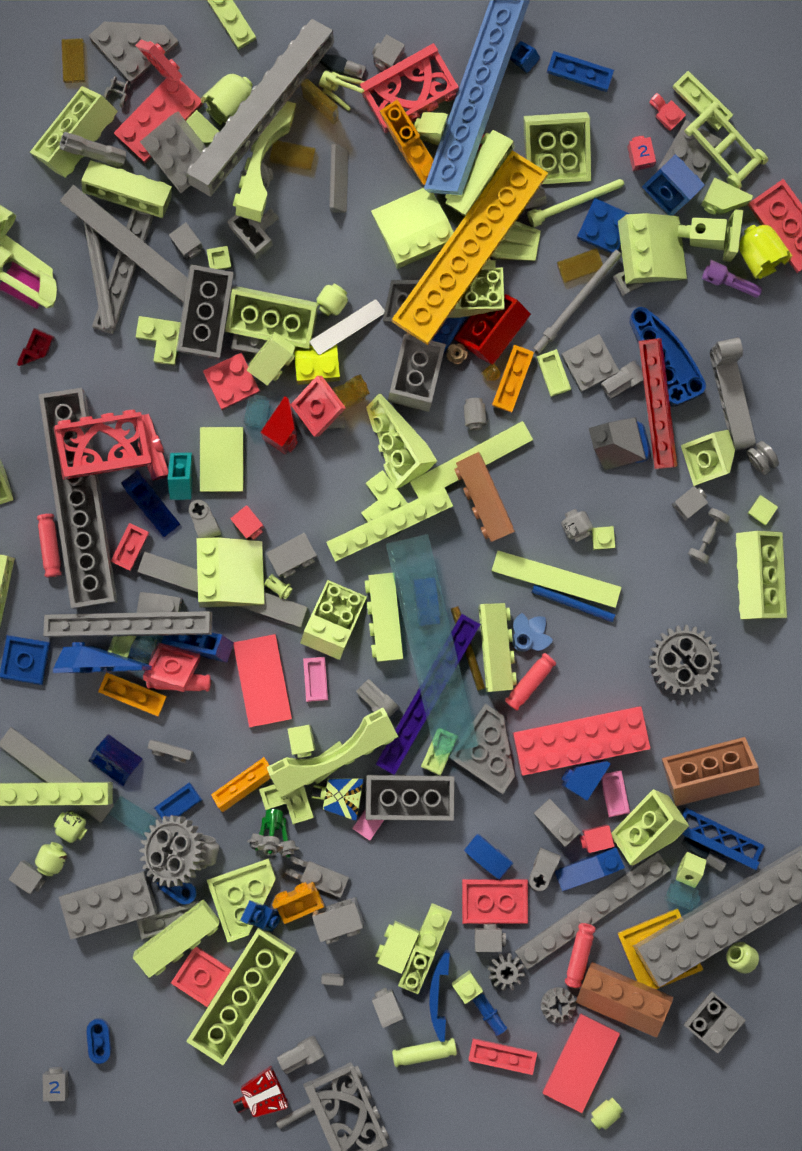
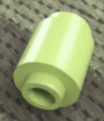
M612 1097L609 1101L606 1099L591 1113L593 1115L591 1121L599 1130L602 1127L607 1130L621 1117L620 1114L624 1110Z

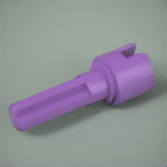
M710 260V265L706 266L702 275L703 280L716 286L723 283L756 298L760 296L762 287L728 272L727 266Z

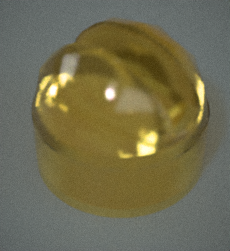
M494 363L485 368L481 374L488 381H496L500 377V370Z

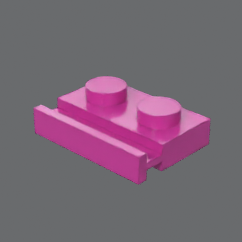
M12 262L7 274L39 293L40 278ZM3 281L0 283L1 291L38 309L39 303Z

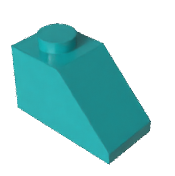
M192 452L170 453L168 471L170 500L192 499Z

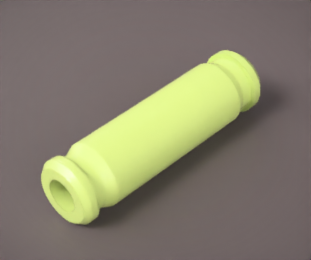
M450 1038L451 1040H445V1042L435 1041L401 1048L400 1050L395 1049L392 1051L395 1067L400 1065L406 1066L447 1058L450 1055L456 1056L455 1040Z

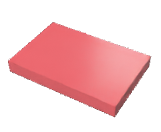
M462 879V924H528V880Z

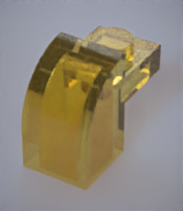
M361 374L354 376L343 385L331 388L346 409L364 401L365 397L370 394Z

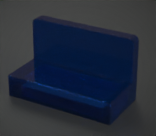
M108 734L95 748L88 762L124 786L143 759Z

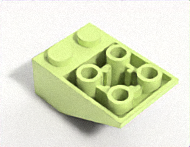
M482 268L448 318H461L504 310L503 268Z
M327 580L300 643L340 660L367 596Z

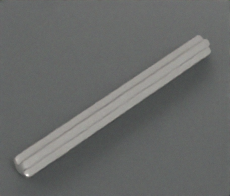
M84 222L101 324L104 330H110L115 327L99 234Z

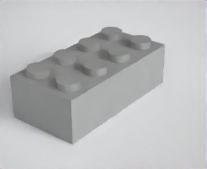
M190 265L176 352L213 359L220 358L234 272Z
M366 775L365 819L454 821V776Z
M146 870L59 897L70 939L149 917L158 912Z

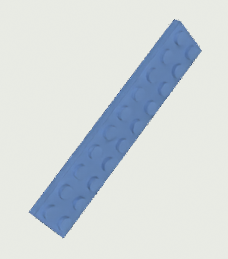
M490 0L424 186L428 193L462 195L530 0Z

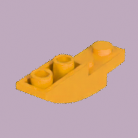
M397 99L379 112L410 168L412 167L422 185H425L434 160Z

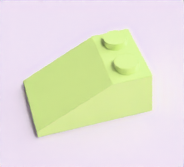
M653 789L616 827L611 835L629 864L633 866L674 842L689 827V824L668 795Z

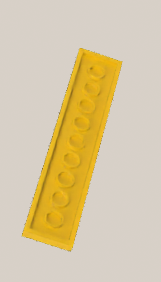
M512 150L394 315L392 323L429 345L547 178L548 172Z

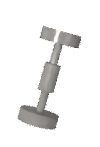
M714 508L710 509L708 515L715 520L711 528L708 527L702 539L703 544L700 550L690 548L688 552L690 557L705 564L708 563L710 557L703 552L707 544L710 545L716 533L715 528L718 522L727 524L730 520L727 514Z

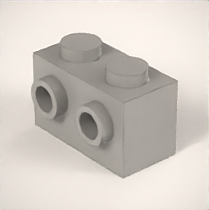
M305 533L266 553L278 576H284V578L296 573L295 569L301 565L303 568L315 563L314 559L317 558Z

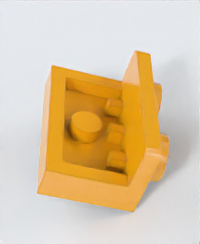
M306 882L301 883L294 888L295 890L288 893L283 891L275 896L272 907L273 909L277 908L284 924L324 907L314 882L309 884Z

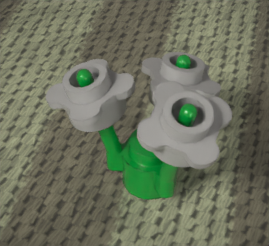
M277 809L266 810L265 817H262L259 834L253 833L251 839L247 841L252 844L251 847L255 848L256 851L263 850L266 855L279 853L282 857H290L295 854L294 851L299 850V847L295 846L294 840L288 841L286 818H283V811ZM266 826L270 830L269 836H264ZM280 826L283 842H280L279 838L274 837V830H279Z

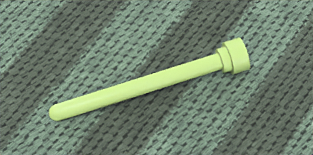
M618 179L545 210L533 209L528 211L529 222L533 228L542 225L545 218L623 187L624 181Z

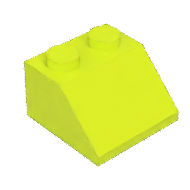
M311 344L309 349L295 346L294 354L298 385L310 384L316 376H323L326 382L340 381L337 344L320 355Z

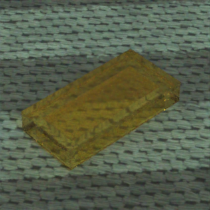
M83 38L61 39L63 82H85Z
M277 140L272 146L269 161L311 171L316 149Z
M597 248L556 263L563 283L595 273L603 265Z

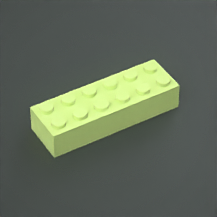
M258 927L186 1042L221 1065H224L291 960L296 949L270 932Z

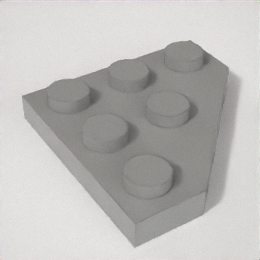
M103 22L89 34V38L131 85L153 66L135 46L140 40L159 44L166 52L164 56L179 44V41L165 25Z
M484 704L449 758L502 794L515 777L504 716L487 704Z

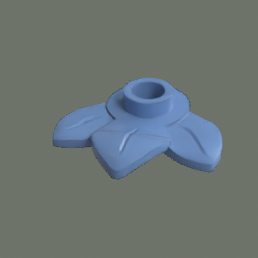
M523 613L519 614L513 622L515 634L513 635L512 644L514 648L521 652L528 651L529 649L540 651L547 648L553 639L543 634L546 627V618L538 616L528 620ZM520 637L526 638L527 643L525 645L519 643Z

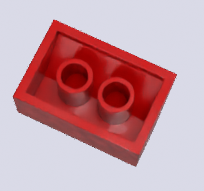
M504 294V310L470 316L454 339L458 343L463 344L466 349L478 358L493 365L525 324L531 313L517 299Z
M284 396L260 432L265 442L285 455L288 451L292 452L298 444L293 412L289 398Z

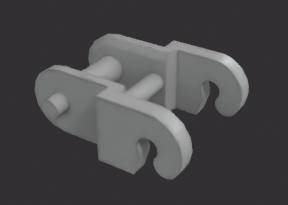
M114 76L110 81L112 82L110 88H106L103 97L107 100V96L112 92L121 94L120 107L123 108L124 102L126 103L128 97L126 94L127 89H130L129 81L124 83L118 81L117 77ZM115 84L124 87L123 91L114 89Z

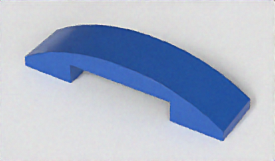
M446 950L440 956L435 966L429 991L431 1020L440 1042H445L446 1017L437 1016L440 975L449 974L450 952Z

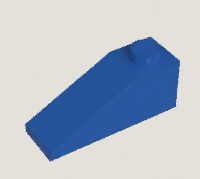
M213 632L212 635H164L161 642L162 644L194 652L202 657L225 663L228 662L234 644L224 635Z
M614 846L559 868L554 873L562 891L602 878L625 867L617 848Z

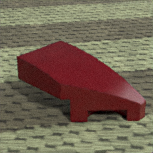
M33 328L26 348H23L16 365L22 366L46 357L55 336Z

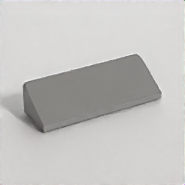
M332 144L330 211L345 213L347 211L348 150L339 145Z

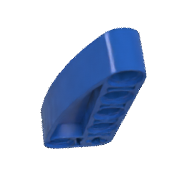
M645 307L634 309L629 317V323L638 343L644 340L643 335L645 333L652 334L654 339H662L665 370L672 377L671 381H667L670 406L677 407L699 397L704 392L706 383L687 349L671 329ZM642 314L645 317V322L638 323L634 316ZM690 383H697L700 391L693 392L690 389ZM673 391L675 392V394L679 393L680 397L677 399L678 401H676V398H671Z

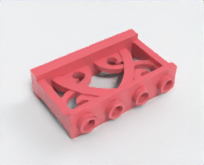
M434 43L360 84V88L364 89L362 95L368 102L385 134L389 130L379 111L388 103L391 104L398 99L403 109H410L406 111V114L411 122H414L417 118H420V114L423 112H432L443 101L450 102L455 99L459 90L458 84L455 82ZM434 59L441 72H431V60ZM415 69H419L420 73L418 75L424 73V76L415 77L413 76L412 71ZM402 76L413 82L424 81L422 92L417 101L396 97L401 89L400 78ZM433 78L444 79L447 83L446 89L442 92H437L435 87L441 86V84L437 81L431 82ZM394 83L396 85V89L392 94H390L392 89L388 88V84ZM374 92L384 100L380 107L377 106L371 95Z
M126 410L122 412L123 415L114 416V413L102 414L101 418L98 419L87 416L80 418L79 422L71 423V420L59 421L58 425H55L53 429L63 480L149 466L151 459L141 412ZM130 422L136 427V433L130 439L124 437L129 433L130 429L127 431L122 429V424ZM109 424H116V425H115V429H113L112 427H110V426H108V425H109ZM90 428L84 435L81 429ZM73 431L77 433V438H70L71 442L78 444L77 448L70 447L64 442V435L67 432ZM99 431L109 435L118 442V444L111 448L107 461L104 462L96 451L85 448L91 438ZM138 438L142 454L141 456H137L134 448L130 444ZM123 447V449L119 451L123 454V457L116 458L114 452L118 448ZM65 450L75 452L73 467H68ZM83 453L93 455L94 461L92 463H88L86 461V458L88 456H82Z

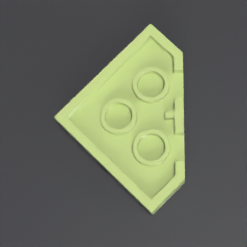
M269 858L207 880L227 942L249 935L253 925L246 924L240 921L249 900L264 904L276 880Z

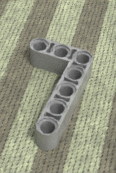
M739 337L716 342L710 349V359L722 410L735 451L756 446L755 435L737 361L743 356L742 343Z

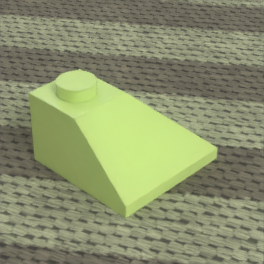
M729 430L714 432L681 445L693 486L730 473L735 448Z

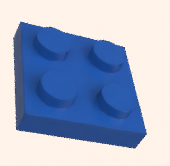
M594 198L577 238L612 254L615 250H618L621 244L618 221L630 213Z

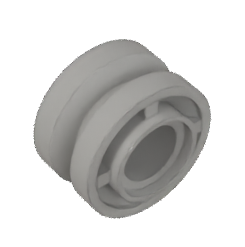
M760 441L756 444L757 449H749L747 455L754 468L763 475H766L770 472L769 467L776 468L779 465V461L773 449L765 442Z

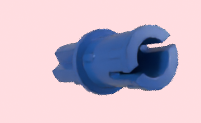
M483 993L477 995L473 1002L483 1015L482 1019L488 1022L496 1036L502 1034L507 1030V1026H505L497 1014L498 1010L492 1007Z

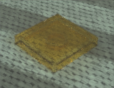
M305 79L301 83L303 97L332 124H335L339 120L338 106L309 79Z

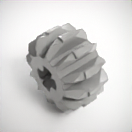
M501 953L499 954L500 962L494 958L491 960L496 967L489 966L488 970L495 973L490 974L488 977L490 980L496 979L493 984L495 987L502 983V991L506 990V984H509L510 989L514 990L513 982L521 985V981L517 977H525V973L519 971L524 968V965H516L520 960L519 957H515L511 961V953H508L507 958L504 960ZM506 967H509L510 971H512V974L509 973L507 977H504L503 973H501V970H505Z

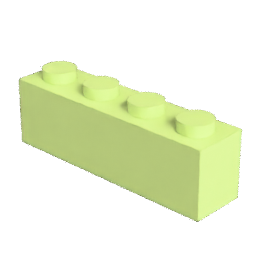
M90 160L81 180L82 192L160 218L164 217L172 195V186L164 182H157L143 175H135L124 169H117L107 166L102 162Z
M394 573L368 575L369 580H365L366 593H370L371 602H367L368 615H373V623H369L370 636H375V645H371L372 657H377V662L403 659L395 575Z
M203 899L135 950L133 959L149 978L154 974L158 976L166 969L168 963L171 961L175 963L184 955L183 952L188 948L192 950L198 946L201 938L205 935L209 937L218 930L219 918Z

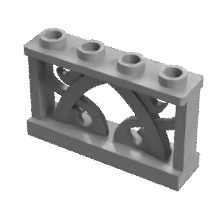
M351 1062L315 1080H310L304 1083L303 1086L332 1151H347L354 1142L361 1147L357 1151H377L388 1146L386 1140L389 1139L385 1127H380L377 1119L380 1118L376 1106L371 1107L368 1101L372 1097L367 1086L362 1087L359 1079L363 1078L358 1065L354 1067ZM341 1076H349L352 1079V1086L346 1088L344 1081L341 1085V1091H337L338 1079ZM332 1081V1090L315 1091V1088ZM357 1088L363 1101L360 1098L353 1095L356 1092ZM331 1099H334V1108L330 1111L327 1110L325 1105L327 1103L332 1104ZM339 1100L347 1101L359 1108L358 1119L353 1130L343 1123H333L331 1125L329 1123V1120L338 1112ZM367 1111L373 1123H365ZM340 1129H344L350 1135L347 1137L344 1133L343 1137H338L337 1132ZM368 1129H372L376 1134L375 1140L371 1144L362 1143L358 1139L360 1134L364 1138H370L366 1135Z

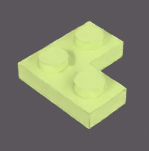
M139 316L136 338L156 341L154 363L176 365V347L180 322Z
M383 470L366 482V485L378 501L361 512L367 522H370L408 504Z
M275 785L259 789L265 810L287 804L292 824L314 818L304 785L297 788L294 793L282 797Z

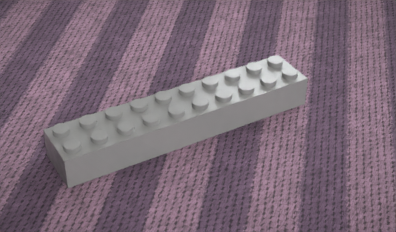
M82 388L39 394L71 608L81 609L118 603L112 562H110L111 556L98 474L63 480L53 429L55 425H58L59 421L71 420V423L79 422L80 418L89 416L86 392ZM84 428V429H81V430L84 432V435H85V433H86L90 428ZM73 431L67 432L64 435V442L70 447L77 448L78 444L70 440V438H77V433ZM91 438L85 448L94 450L93 438ZM65 450L68 467H73L75 452ZM83 453L82 456H88L86 458V461L88 463H92L94 461L93 455Z
M802 845L633 945L654 984L659 987L663 986L801 903Z

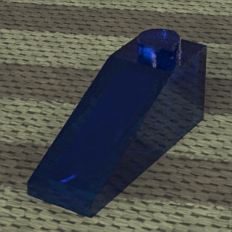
M138 470L121 482L126 492L163 537L181 525Z

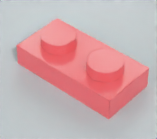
M129 523L110 562L131 571L150 532Z

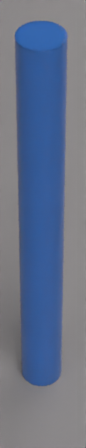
M535 584L533 586L532 593L610 622L614 620L615 614Z

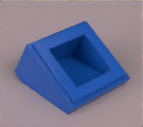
M522 41L513 49L510 60L526 73L540 59L537 50Z

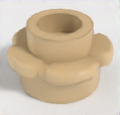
M452 344L448 347L447 359L450 362L461 364L463 360H466L468 352L463 344Z

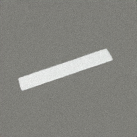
M375 299L310 340V344L320 355L383 315L385 310Z

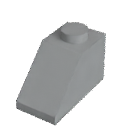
M140 592L137 613L181 612L183 599Z
M550 798L534 812L538 819L564 847L581 833Z
M383 988L374 993L375 997L372 998V1002L383 1028L403 1019V1011L392 989L387 991V988Z

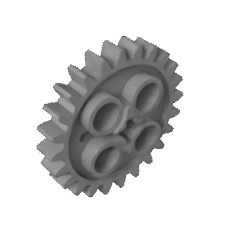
M679 625L675 627V632L670 628L667 629L668 636L661 633L662 641H654L658 647L650 649L655 653V656L649 657L650 660L655 662L649 668H656V672L652 676L659 675L660 678L657 683L665 682V690L671 686L673 694L676 693L677 689L680 690V695H684L686 689L690 695L693 694V688L701 692L700 685L708 687L709 685L706 680H714L711 673L718 672L714 668V664H719L720 661L714 660V657L719 655V652H713L712 650L717 645H710L708 643L712 638L711 636L703 638L704 630L697 634V627H693L691 631H689L688 625L684 626L683 631H681ZM682 639H687L690 642L689 650L684 651L681 649L680 642ZM672 645L676 647L681 656H688L687 663L697 671V675L693 674L687 664H680L682 659L671 649ZM671 653L674 656L672 665H667L664 662L665 654ZM697 655H701L704 658L705 662L702 667L695 665L694 659ZM682 669L686 670L689 675L685 682L678 678V673Z
M174 815L170 817L163 816V820H156V825L149 826L151 833H144L147 840H141V843L145 845V848L139 850L145 855L140 858V861H146L142 868L149 869L147 876L153 877V882H159L160 886H182L183 883H190L189 877L196 878L194 870L201 871L198 863L205 862L200 856L206 853L205 850L201 849V846L206 843L199 840L203 833H196L199 827L192 825V820H186V817ZM184 840H186V846H185V847L183 846Z

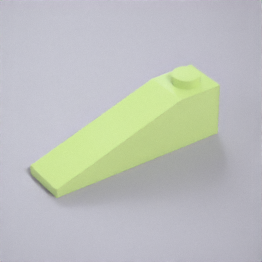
M378 394L366 408L372 429L378 435L380 445H378L379 452H383L386 462L383 464L385 472L397 489L425 474L437 460L427 443L383 395Z

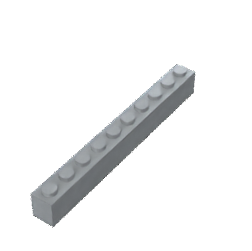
M313 19L302 27L300 34L289 43L287 50L277 58L271 70L266 71L263 80L258 86L253 87L250 96L240 103L237 112L228 118L224 128L215 134L211 144L202 150L198 160L189 166L187 176L191 186L210 197L213 195L334 44L332 29Z

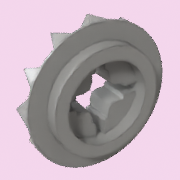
M556 987L544 994L541 1000V1009L548 1020L554 1023H564L572 1018L576 1010V1001L567 989ZM556 996L561 1003H567L562 1006V1014H560L557 1008H550L556 1004Z

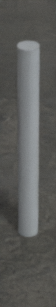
M352 1080L345 1083L346 1088L352 1086ZM341 1086L337 1087V1091H341ZM311 1102L276 1121L279 1129L314 1111Z

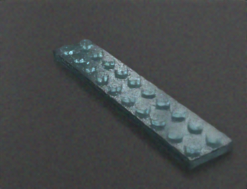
M426 534L387 543L386 548L435 756L478 746L429 536Z

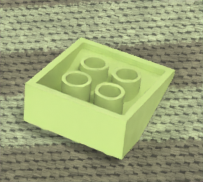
M587 112L523 116L525 158L548 172V176L542 184L591 181L590 117Z
M424 188L371 211L397 269L442 250L454 233L434 193H428Z
M649 213L627 214L618 221L626 284L687 279L682 237H677L680 224L679 216Z
M219 537L196 538L198 603L200 608L265 605L262 541Z

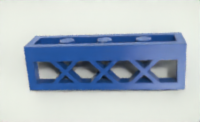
M688 808L684 809L682 813L684 819L690 814L696 817L698 826L691 829L687 828L682 835L757 870L760 863L757 860L764 848L763 844ZM700 820L705 821L707 823L701 825ZM715 826L718 835L712 838L706 837L703 827ZM700 829L701 834L694 830ZM719 829L725 831L726 833L721 834ZM732 834L735 836L738 845L729 848L725 846L722 837ZM739 838L742 839V840H744V841H746V842L740 843ZM747 844L757 846L753 858L744 854L742 846Z

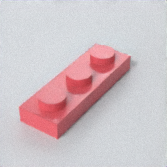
M473 1038L468 1061L533 1075L537 1052Z

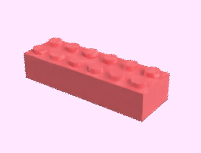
M641 706L512 732L520 774L522 776L650 749Z

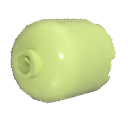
M228 74L201 97V102H206L208 105L206 111L217 123L221 125L224 122L226 124L228 118L237 112L240 103L250 96L253 84L245 76L242 78L236 74Z

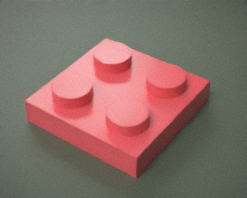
M140 40L135 45L163 77L175 82L182 77L178 71L180 67L172 59L168 60L164 56L166 52L159 44Z
M242 352L203 370L221 410L260 392L253 375L247 371L248 365Z
M316 376L290 404L314 437H319L346 409L323 376Z
M160 643L149 663L152 666V670H145L143 680L184 692L201 660L200 654Z
M196 946L192 949L171 984L208 1007L232 969Z

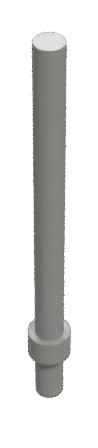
M618 250L611 254L555 323L543 332L544 336L533 348L540 354L550 341L553 342L558 336L557 332L622 256Z

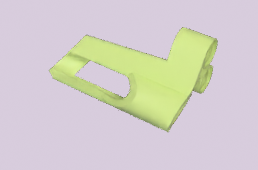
M0 205V280L46 308L53 307L57 292L56 281L53 278V269L6 235L15 222L16 215ZM13 261L39 277V293L5 273L2 269L3 266Z

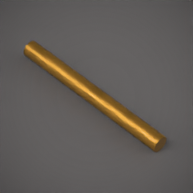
M459 606L451 608L455 624L461 615ZM470 643L465 651V655L478 691L484 689L485 685Z

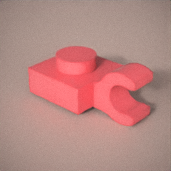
M658 93L649 101L659 111L655 117L670 132L686 116L672 100L666 104Z

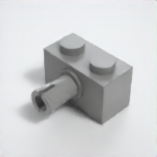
M271 208L262 216L261 222L240 217L236 214L227 221L229 228L256 259L273 246L272 240L268 237L265 230L275 221L279 220V217L276 213H273L274 211Z

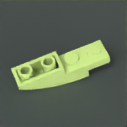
M433 903L431 904L398 984L399 987L419 994L452 911Z

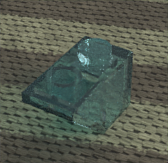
M164 635L137 636L131 645L128 658L149 665Z

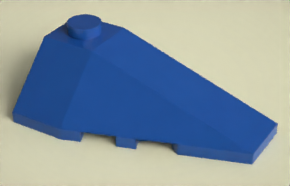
M73 642L72 647H63L53 668V673L152 670V666L96 647L85 646V642Z

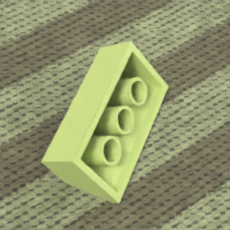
M82 86L30 153L54 172L66 178L67 175L74 171L75 165L84 156L60 149L59 143L63 133L68 132L90 141H97L101 136V132L114 120V116L118 111L102 95Z
M494 130L490 134L486 133L480 142L482 147L476 153L462 195L446 194L445 196L447 199L446 205L464 217L515 147L513 140Z
M235 286L231 292L225 332L268 340L275 331L292 345L309 349L319 304Z
M770 531L736 533L740 619L787 618L783 533Z
M505 603L480 604L478 609L481 624L486 692L513 690V685H517L516 672L511 670V664H515L514 651L509 649V642H513L512 630L507 628V621L511 620L510 608H506Z

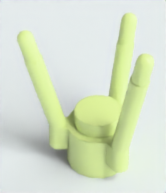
M327 70L324 71L319 82V86L324 88L323 93L329 95L346 110L350 111L351 108L335 95L332 90L336 91L339 85L364 93V89L347 82L360 85L365 81L339 75L335 72L331 73Z

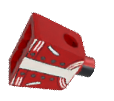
M272 1065L242 1085L243 1097L233 1101L238 1113L250 1109L253 1117L288 1108L289 1105Z

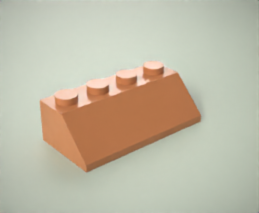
M477 452L457 462V468L454 470L458 479H463L465 482L464 493L468 500H473L475 507L472 510L476 519L481 518L484 526L481 527V531L485 539L490 538L492 542L515 532L481 453Z
M745 737L662 758L668 786L676 806L760 785L759 768Z
M592 962L575 1003L657 1038L672 1004L673 996Z

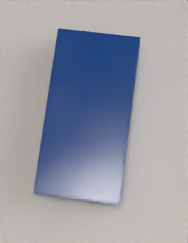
M189 782L154 807L162 820L163 816L170 817L174 815L179 817L199 803L202 798Z

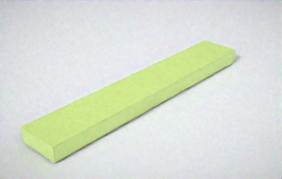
M522 421L410 481V484L417 497H423L459 480L454 470L457 468V462L480 452L485 464L488 465L533 441V438Z
M497 551L491 570L498 574L616 608L622 588L502 551Z

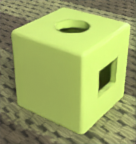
M686 852L679 864L676 880L696 888L703 877L707 860Z

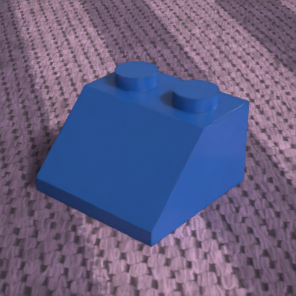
M675 154L642 188L668 215L673 216L705 184Z
M602 760L573 766L572 769L567 768L561 777L563 780L561 785L587 801L611 763Z

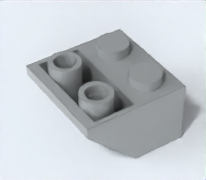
M711 991L683 1025L718 1054L746 1020Z

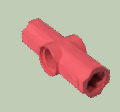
M142 415L148 452L151 459V464L147 468L152 481L166 478L169 471L163 455V446L159 436L156 435L150 415ZM138 441V442H137V443H138V447H139V450H140V452H141L140 443H139V441Z

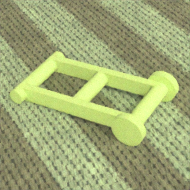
M714 101L684 131L688 136L693 135L729 175L727 177L729 185L740 189L742 187L741 182L760 163L765 165L769 160L762 150H754L718 110L720 105ZM712 115L730 133L715 149L697 130ZM735 140L752 158L738 174L721 157V154Z

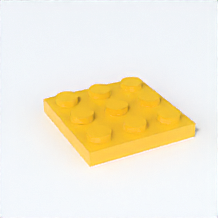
M678 908L617 933L636 981L654 989H659L703 970L701 963L659 987L652 981L633 945L679 919L681 914Z

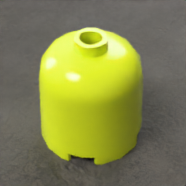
M752 225L744 231L745 235L739 242V251L755 279H762L777 271L775 269L777 265L781 262L785 265L791 260L792 254L771 226L760 225L756 227Z

